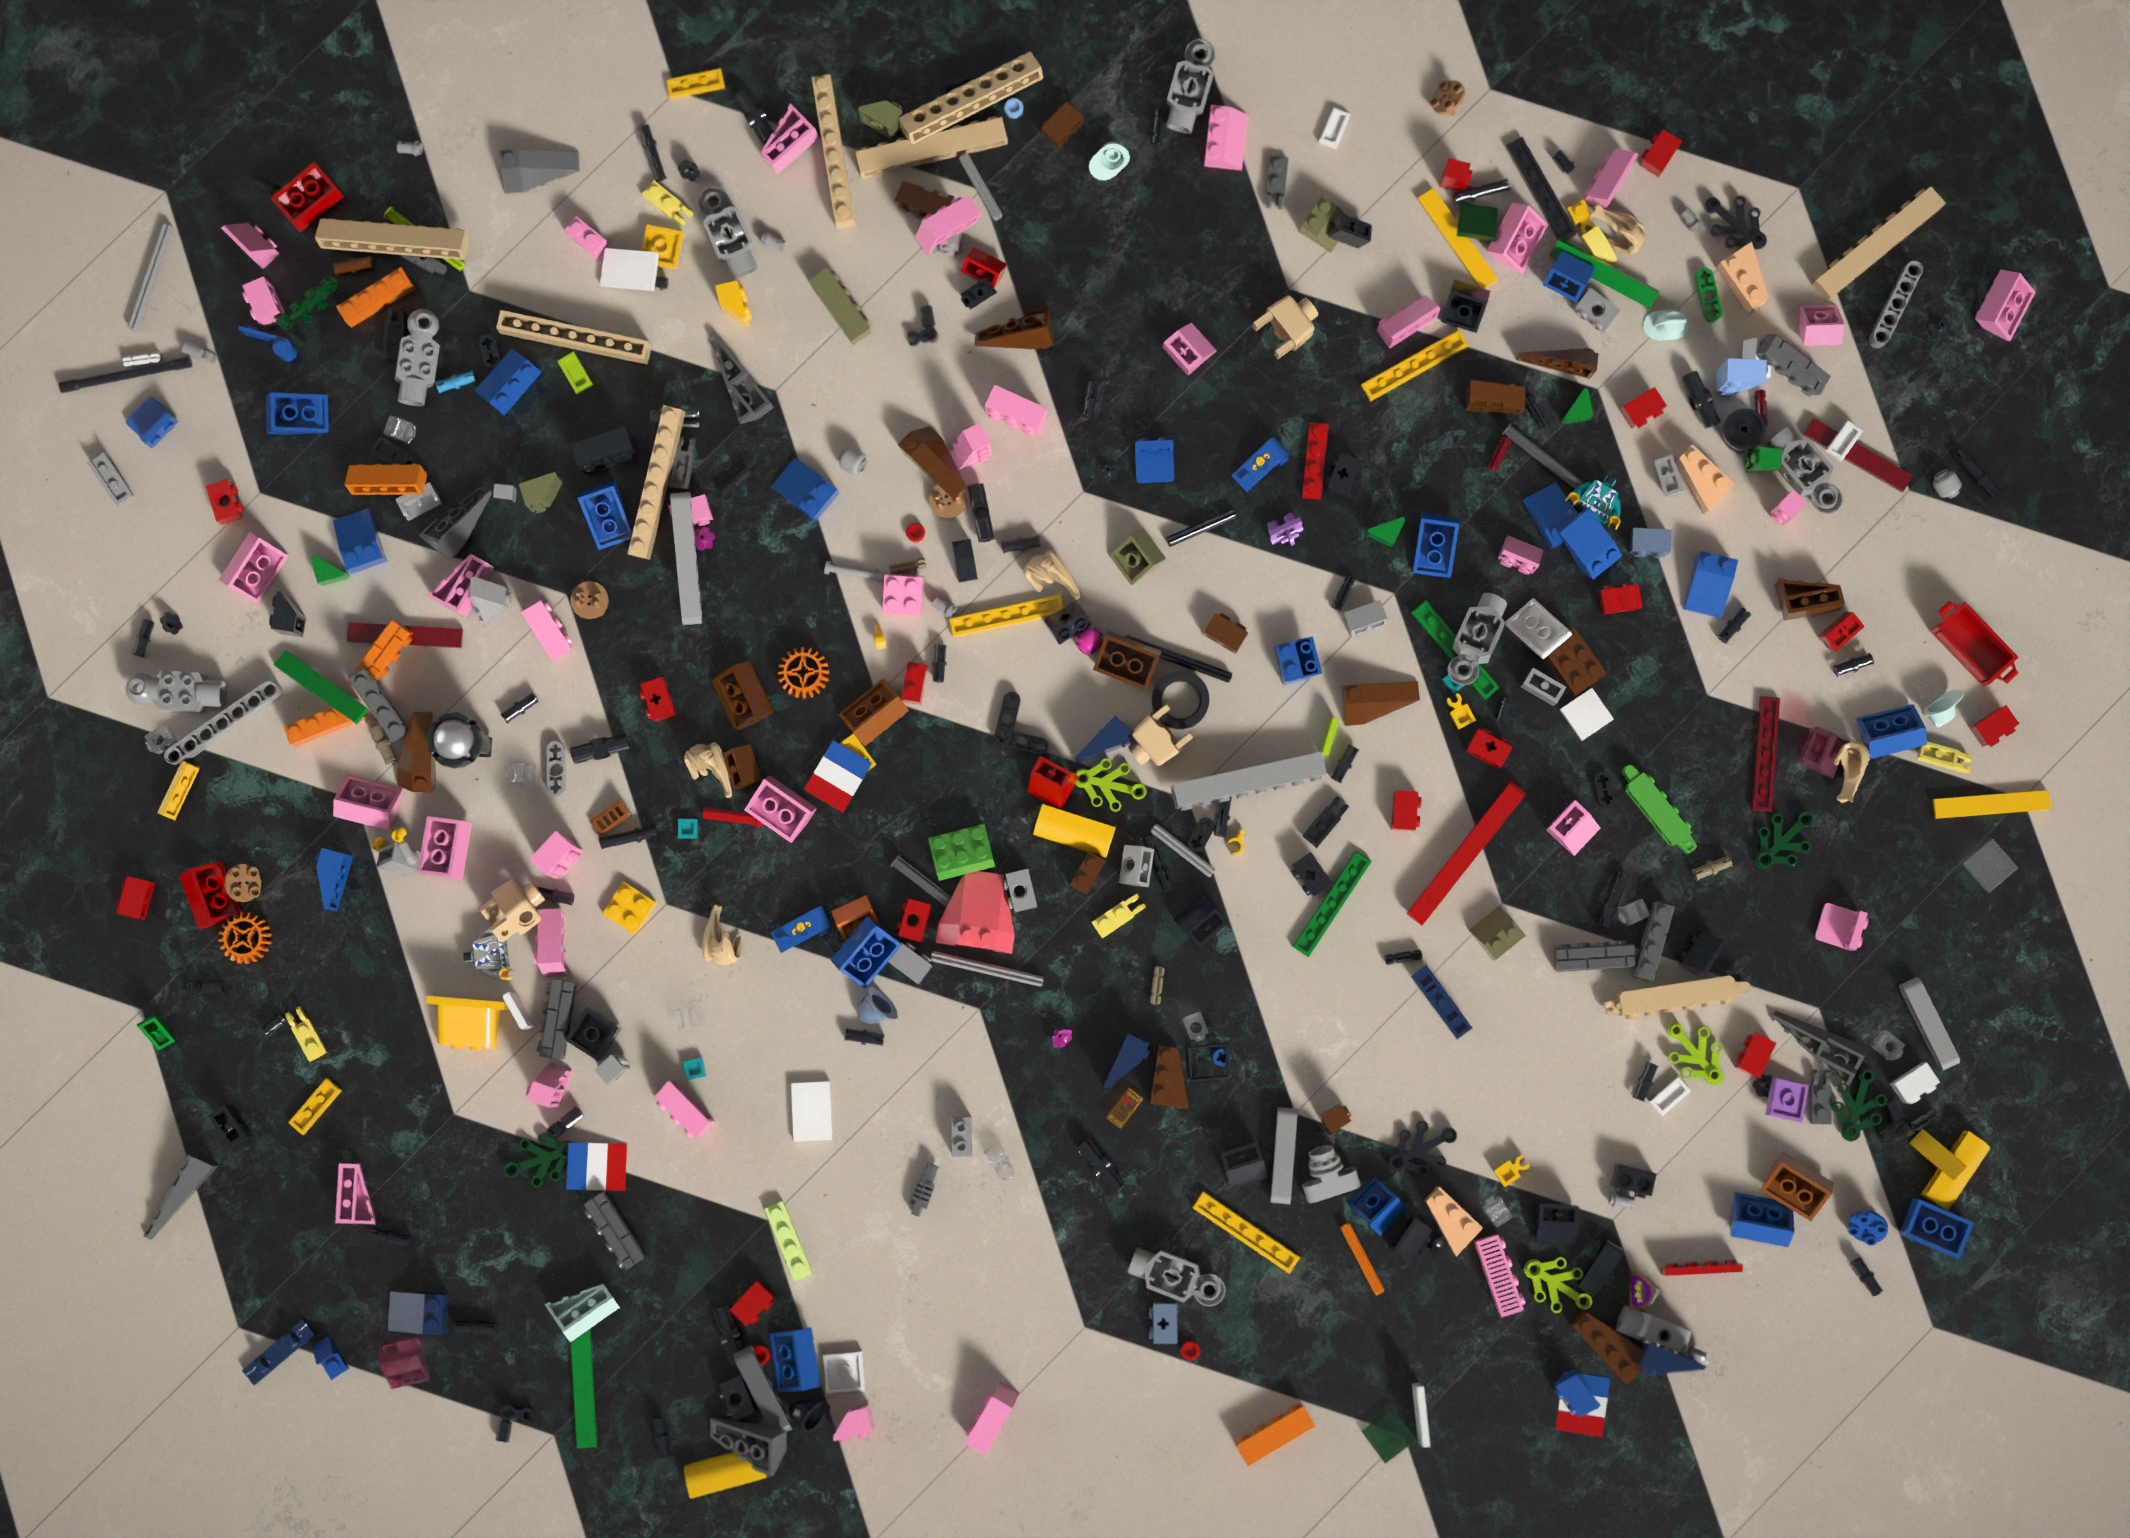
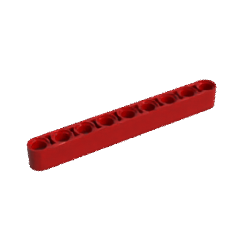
M1512 780L1509 782L1406 913L1421 926L1427 921L1527 793Z

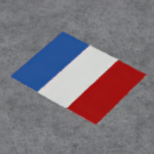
M833 740L804 790L843 813L872 763Z
M569 1143L566 1190L625 1191L627 1144Z
M1576 1373L1601 1407L1582 1417H1579L1577 1413L1573 1416L1566 1407L1569 1404L1566 1399H1560L1555 1430L1602 1437L1610 1378Z

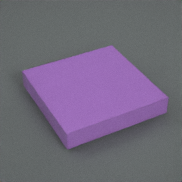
M1772 1077L1765 1115L1802 1123L1809 1084Z

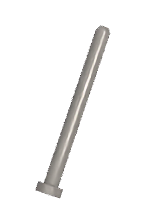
M826 561L824 574L835 572L884 580L886 574L833 565L831 561Z

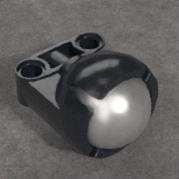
M458 712L444 714L438 718L439 722H434L429 728L427 735L428 751L442 766L453 769L462 768L473 763L477 757H491L493 738L484 735L479 724L466 714Z

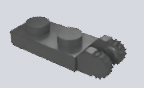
M1269 157L1266 208H1270L1272 205L1271 197L1276 195L1279 196L1277 207L1282 209L1288 168L1287 157Z
M680 436L669 487L689 491L694 461L695 438L689 440L688 451H682L684 437Z
M1812 1070L1810 1123L1832 1124L1830 1070H1824V1085H1818V1070Z

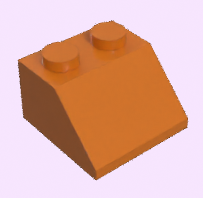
M867 895L831 911L845 942L867 916L880 924Z

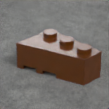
M902 181L894 204L900 212L913 213L916 218L922 220L929 214H936L941 207L952 205L955 198L953 195H949L946 198L940 196L939 191L933 190V192L924 190L922 186Z
M1471 380L1466 388L1465 411L1522 414L1525 410L1526 387H1521L1519 384L1505 385Z
M1779 578L1775 584L1784 621L1838 611L1845 604L1840 585L1818 582L1807 583L1802 580L1791 581L1785 580V578Z
M1158 1045L1150 1099L1151 1104L1189 1109L1178 1048Z

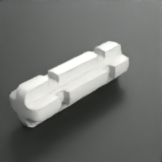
M159 352L123 357V365L125 367L161 362Z

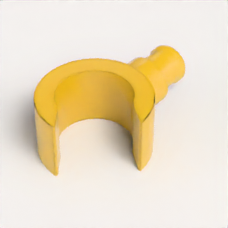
M880 624L874 625V638L877 650L887 648Z
M1239 829L1235 838L1227 842L1228 844L1236 841L1240 844V850L1234 852L1233 856L1239 855L1244 849L1242 839L1245 831Z

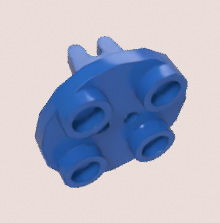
M1862 1208L1861 1211L1854 1213L1850 1217L1848 1233L1857 1240L1873 1246L1886 1237L1888 1223L1880 1214Z

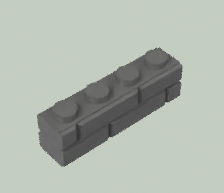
M1767 334L1756 352L1761 357V360H1767V365L1775 367L1774 371L1776 373L1785 375L1789 378V383L1801 387L1802 393L1807 396L1820 395L1830 379L1828 373L1777 334Z
M363 666L350 674L348 680L391 741L394 742L407 733L408 725L396 708L392 706L391 701L374 677L369 674L370 672L366 666Z
M1657 901L1652 902L1632 977L1649 982L1654 981L1655 971H1657L1667 937L1665 934L1669 930L1674 906Z
M1628 940L1617 941V945H1609V942H1597L1598 946H1590V943H1578V947L1571 948L1570 944H1561L1559 948L1554 949L1555 971L1567 972L1636 967L1634 944H1629Z
M551 979V983L547 984L546 994L549 997L548 1002H545L543 1007V1014H546L545 1022L542 1021L540 1026V1033H543L542 1041L539 1040L537 1045V1052H540V1057L565 1060L568 1043L565 1039L570 1030L577 983Z
M603 1191L584 1204V1213L596 1223L594 1226L595 1230L600 1236L603 1235L607 1240L605 1245L610 1252L614 1251L617 1256L615 1260L621 1269L624 1267L627 1270L647 1257L646 1252L606 1191Z

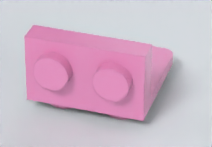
M1826 903L1817 926L1815 939L1849 951L1857 950L1863 941V937H1861L1862 931L1868 925V913L1863 911L1855 912Z

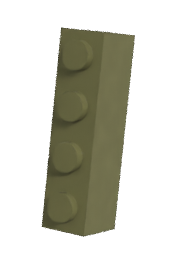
M825 268L809 279L810 286L851 344L854 345L871 333L870 326L872 325L866 316L862 317L859 311L861 309L855 301L851 302L848 298L850 293L845 286L841 287L837 282L839 278L834 271L830 272L828 268Z

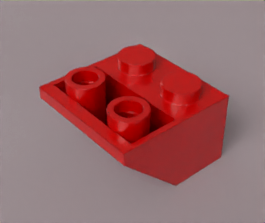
M1040 756L1031 772L1028 793L1061 810L1079 776Z

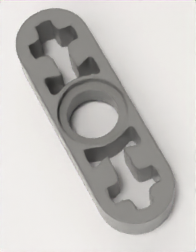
M552 741L546 749L547 791L554 797H561L566 791L565 747L558 741ZM555 745L561 749V751L557 752V758H561V761H551V758L555 759V754L551 752ZM554 764L561 766V772L557 775L551 772V767ZM551 777H562V780H557L558 786H561V790H558V793L552 790V787L555 786V780H551Z

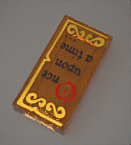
M1129 1087L1106 1116V1119L1119 1129H1122L1144 1098Z

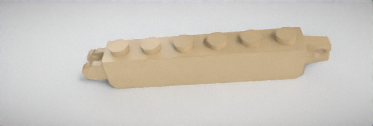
M1723 976L1619 992L1616 996L1617 999L1604 1002L1605 1014L1625 1015V1019L1635 1018L1637 1013L1643 1012L1645 1016L1655 1015L1656 1010L1662 1009L1664 1013L1675 1012L1676 1007H1682L1683 1010L1694 1009L1695 1004H1701L1702 1007L1714 1006L1713 1002L1721 1001V1004L1733 1003L1732 999L1738 998L1737 994L1749 992L1751 986L1747 981L1735 982L1733 977Z

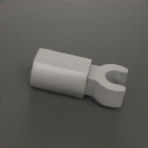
M185 341L181 352L199 360L205 359L215 363L217 356L206 351L203 347Z

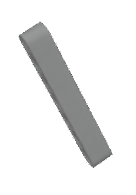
M690 492L671 493L670 500L682 624H702Z
M271 681L262 683L169 747L164 754L165 760L176 766H180L182 761L188 762L279 699L282 694L281 687ZM274 686V693L268 695V688ZM258 697V704L252 706V699ZM239 708H242V715L240 717H237L236 711ZM226 719L227 725L221 728L220 722ZM207 730H210L211 736L208 739H205L204 733ZM191 741H194L195 747L192 750H189V743ZM175 752H178L179 758L176 761H173V754Z

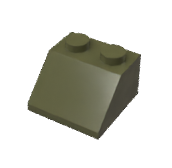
M885 100L859 107L858 112L862 123L889 139H894L900 129L899 118L903 116L901 106L895 102L890 103Z
M1322 196L1302 224L1300 233L1331 253L1339 241L1328 237V232L1335 228V225L1333 226L1330 223L1333 219L1339 217L1341 213H1345L1336 204Z
M553 472L520 483L519 487L525 505L535 513L546 511V508L550 507L563 482L557 473Z
M1144 528L1130 535L1109 555L1131 586L1157 568L1166 559Z
M1497 907L1469 930L1493 961L1497 960L1526 936L1515 921L1500 907Z

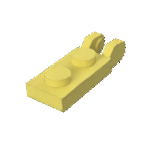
M654 180L642 193L645 199L681 226H684L686 223L677 215L679 210L690 218L693 215L682 202Z
M1927 742V745L1918 748L1916 760L1957 772L1970 773L1969 766L1957 763V761L1969 763L1972 762V756L1953 748Z
M1135 894L1125 902L1122 901L1091 922L1102 938L1134 918L1135 914L1146 908L1144 904H1140L1131 912L1127 907L1130 903L1138 900V894Z
M299 1006L296 1008V1012L303 1022L297 1024L290 1012L286 1013L285 1016L307 1059L311 1062L328 1051L311 1020L308 1019L302 1007Z

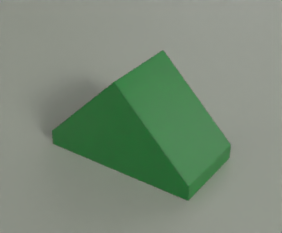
M1584 388L1561 423L1569 424L1586 421L1594 416L1587 388Z
M1401 517L1369 528L1366 532L1367 536L1392 547L1405 522V518Z
M312 554L311 561L316 581L319 585L324 586L349 578L350 575Z
M153 1015L137 1024V1027L157 1050L175 1042V1038L163 1015Z

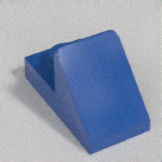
M329 1336L312 1346L316 1364L323 1366L331 1380L350 1369Z

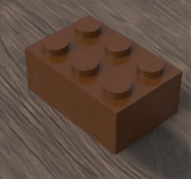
M1574 627L1569 629L1572 635L1544 658L1560 682L1566 686V690L1572 698L1607 674Z
M1108 630L1093 670L1147 690L1162 651Z

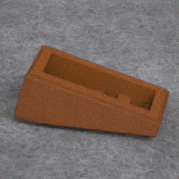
M619 799L589 822L599 837H601L632 815L623 801ZM618 807H619V809L621 810V812L623 813V815H622L621 817H620V815L618 814V812L616 811V808H618ZM610 812H613V814L617 818L616 821L612 819L611 815L609 814ZM604 816L610 821L611 824L609 826L603 819ZM598 820L601 821L605 829L601 830L597 824Z

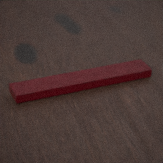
M1813 418L1803 436L1810 438L1813 442L1827 449L1838 432ZM1856 442L1844 457V460L1901 493L1904 492L1913 476Z
M348 622L347 642L374 643L387 624ZM405 626L413 632L411 635L412 641L409 646L462 648L463 629Z
M1760 696L1752 811L1772 812L1780 698Z

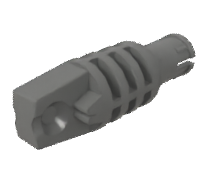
M927 1163L923 1178L918 1181L911 1203L914 1204L911 1212L912 1215L919 1217L922 1209H927L935 1187L933 1181L939 1166Z

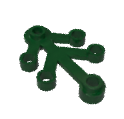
M331 276L325 277L318 287L310 288L305 292V299L293 302L290 305L293 313L290 316L288 313L282 314L277 318L276 324L286 331L293 326L292 320L300 315V319L304 323L310 321L313 317L310 313L313 306L319 311L327 306L325 298L328 293H332L337 288L338 281Z
M1810 812L1800 813L1797 816V822L1783 836V816L1781 814H1774L1770 819L1773 824L1774 845L1769 850L1768 837L1770 830L1767 827H1761L1757 831V835L1760 838V851L1755 855L1754 862L1758 868L1763 870L1769 869L1773 864H1786L1787 866L1797 864V857L1793 854L1786 857L1774 856L1779 850L1806 853L1811 849V845L1807 841L1787 843L1803 827H1809L1813 824L1814 817ZM1775 816H1778L1780 818L1779 823H1776L1774 821ZM1803 816L1807 818V823H1802L1801 818ZM1762 829L1767 832L1766 836L1761 835ZM1803 843L1807 845L1806 851L1801 848ZM1762 856L1767 859L1765 864L1761 862ZM1789 857H1792L1794 859L1793 864H1790L1788 862Z
M1862 1068L1857 1073L1860 1084L1855 1102L1849 1093L1850 1088L1848 1084L1839 1083L1836 1087L1837 1092L1841 1094L1851 1112L1850 1120H1848L1844 1113V1104L1842 1102L1836 1101L1831 1105L1832 1111L1836 1113L1842 1124L1841 1136L1846 1141H1856L1863 1129L1871 1125H1878L1882 1121L1880 1114L1872 1113L1868 1119L1858 1123L1860 1115L1877 1106H1884L1887 1103L1886 1096L1878 1094L1874 1099L1863 1104L1868 1084L1874 1080V1072L1869 1068ZM1866 1072L1870 1074L1869 1079L1864 1078ZM1841 1085L1846 1087L1845 1092L1840 1091ZM1880 1096L1883 1098V1103L1881 1104L1877 1101ZM1836 1104H1839L1841 1106V1109L1839 1111L1835 1110ZM1874 1115L1878 1117V1121L1875 1123L1872 1121ZM1850 1128L1854 1130L1853 1135L1848 1134Z
M546 1132L540 1133L538 1135L539 1143L548 1144L557 1149L556 1151L548 1152L532 1144L531 1140L522 1139L519 1147L522 1150H528L538 1155V1157L521 1163L509 1162L504 1167V1173L508 1177H516L520 1174V1171L541 1164L536 1176L531 1180V1184L534 1187H541L544 1184L543 1178L552 1160L560 1157L555 1170L550 1172V1179L559 1181L562 1178V1170L568 1161V1154L565 1152V1149L569 1143L574 1142L564 1141L561 1143L551 1138ZM543 1134L547 1136L546 1142L541 1140ZM524 1141L529 1143L528 1148L522 1146ZM511 1166L516 1167L515 1173L510 1171ZM555 1171L559 1173L557 1179L553 1177ZM536 1178L541 1180L540 1185L534 1183Z

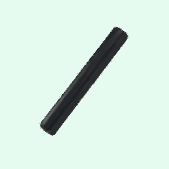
M1234 508L1174 533L1166 537V542L1169 547H1172L1237 518Z

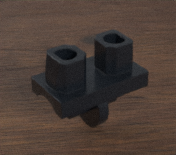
M985 277L960 294L962 296L961 301L966 308L969 307L971 310L996 294L997 291L991 286L988 277Z

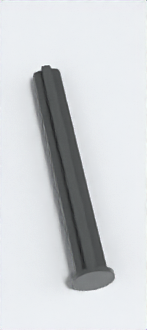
M1510 423L1502 433V435L1505 434L1572 488L1575 489L1583 484L1581 479L1512 426L1513 423Z
M899 854L891 864V867L894 866L947 907L952 897L903 860Z

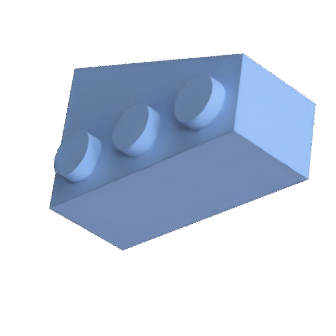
M1728 358L1716 371L1715 394H1721L1722 397H1731L1766 383L1767 360Z

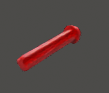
M707 807L703 810L704 819L756 825V827L763 826L761 821L747 812Z

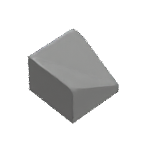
M494 484V498L510 499L514 503L516 502L517 489L513 485Z

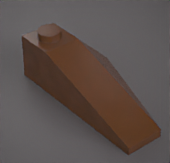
M1049 306L1025 312L1026 316L1017 320L1014 317L1008 319L1009 322L1002 326L996 324L976 332L975 346L1018 349H1045L1053 346L1054 331Z
M1590 348L1520 352L1517 361L1591 379L1597 370L1599 353H1595Z
M930 426L911 431L897 444L903 454L952 499L967 486L943 438Z
M432 712L412 713L397 764L398 786L411 792H432L437 785L435 758L431 756L427 747V735L429 728L433 724Z

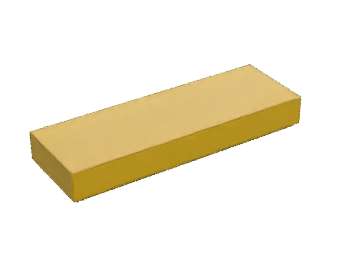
M721 68L666 79L670 99L725 88Z
M185 761L181 762L157 812L158 814L173 820L176 819L200 769L199 767Z
M326 1078L288 1123L302 1135H305L340 1094L342 1089L329 1078Z
M1924 1129L1910 1142V1145L1954 1182L1968 1169V1166Z

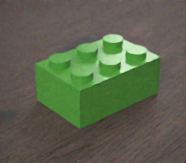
M985 824L928 838L939 881L995 867Z

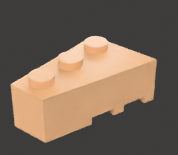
M1752 242L1720 262L1716 267L1748 314L1769 299Z
M1693 444L1675 462L1684 480L1691 488L1694 498L1697 499L1701 506L1703 514L1707 513L1735 484Z
M1438 1186L1424 1200L1453 1255L1457 1257L1483 1227Z

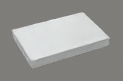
M605 248L600 286L654 291L659 253Z
M1534 598L1505 622V625L1542 659L1546 658L1572 635L1569 629Z
M830 1081L791 1083L793 1142L833 1140Z
M1413 1383L1412 1391L1418 1442L1423 1447H1430L1424 1386L1420 1383Z

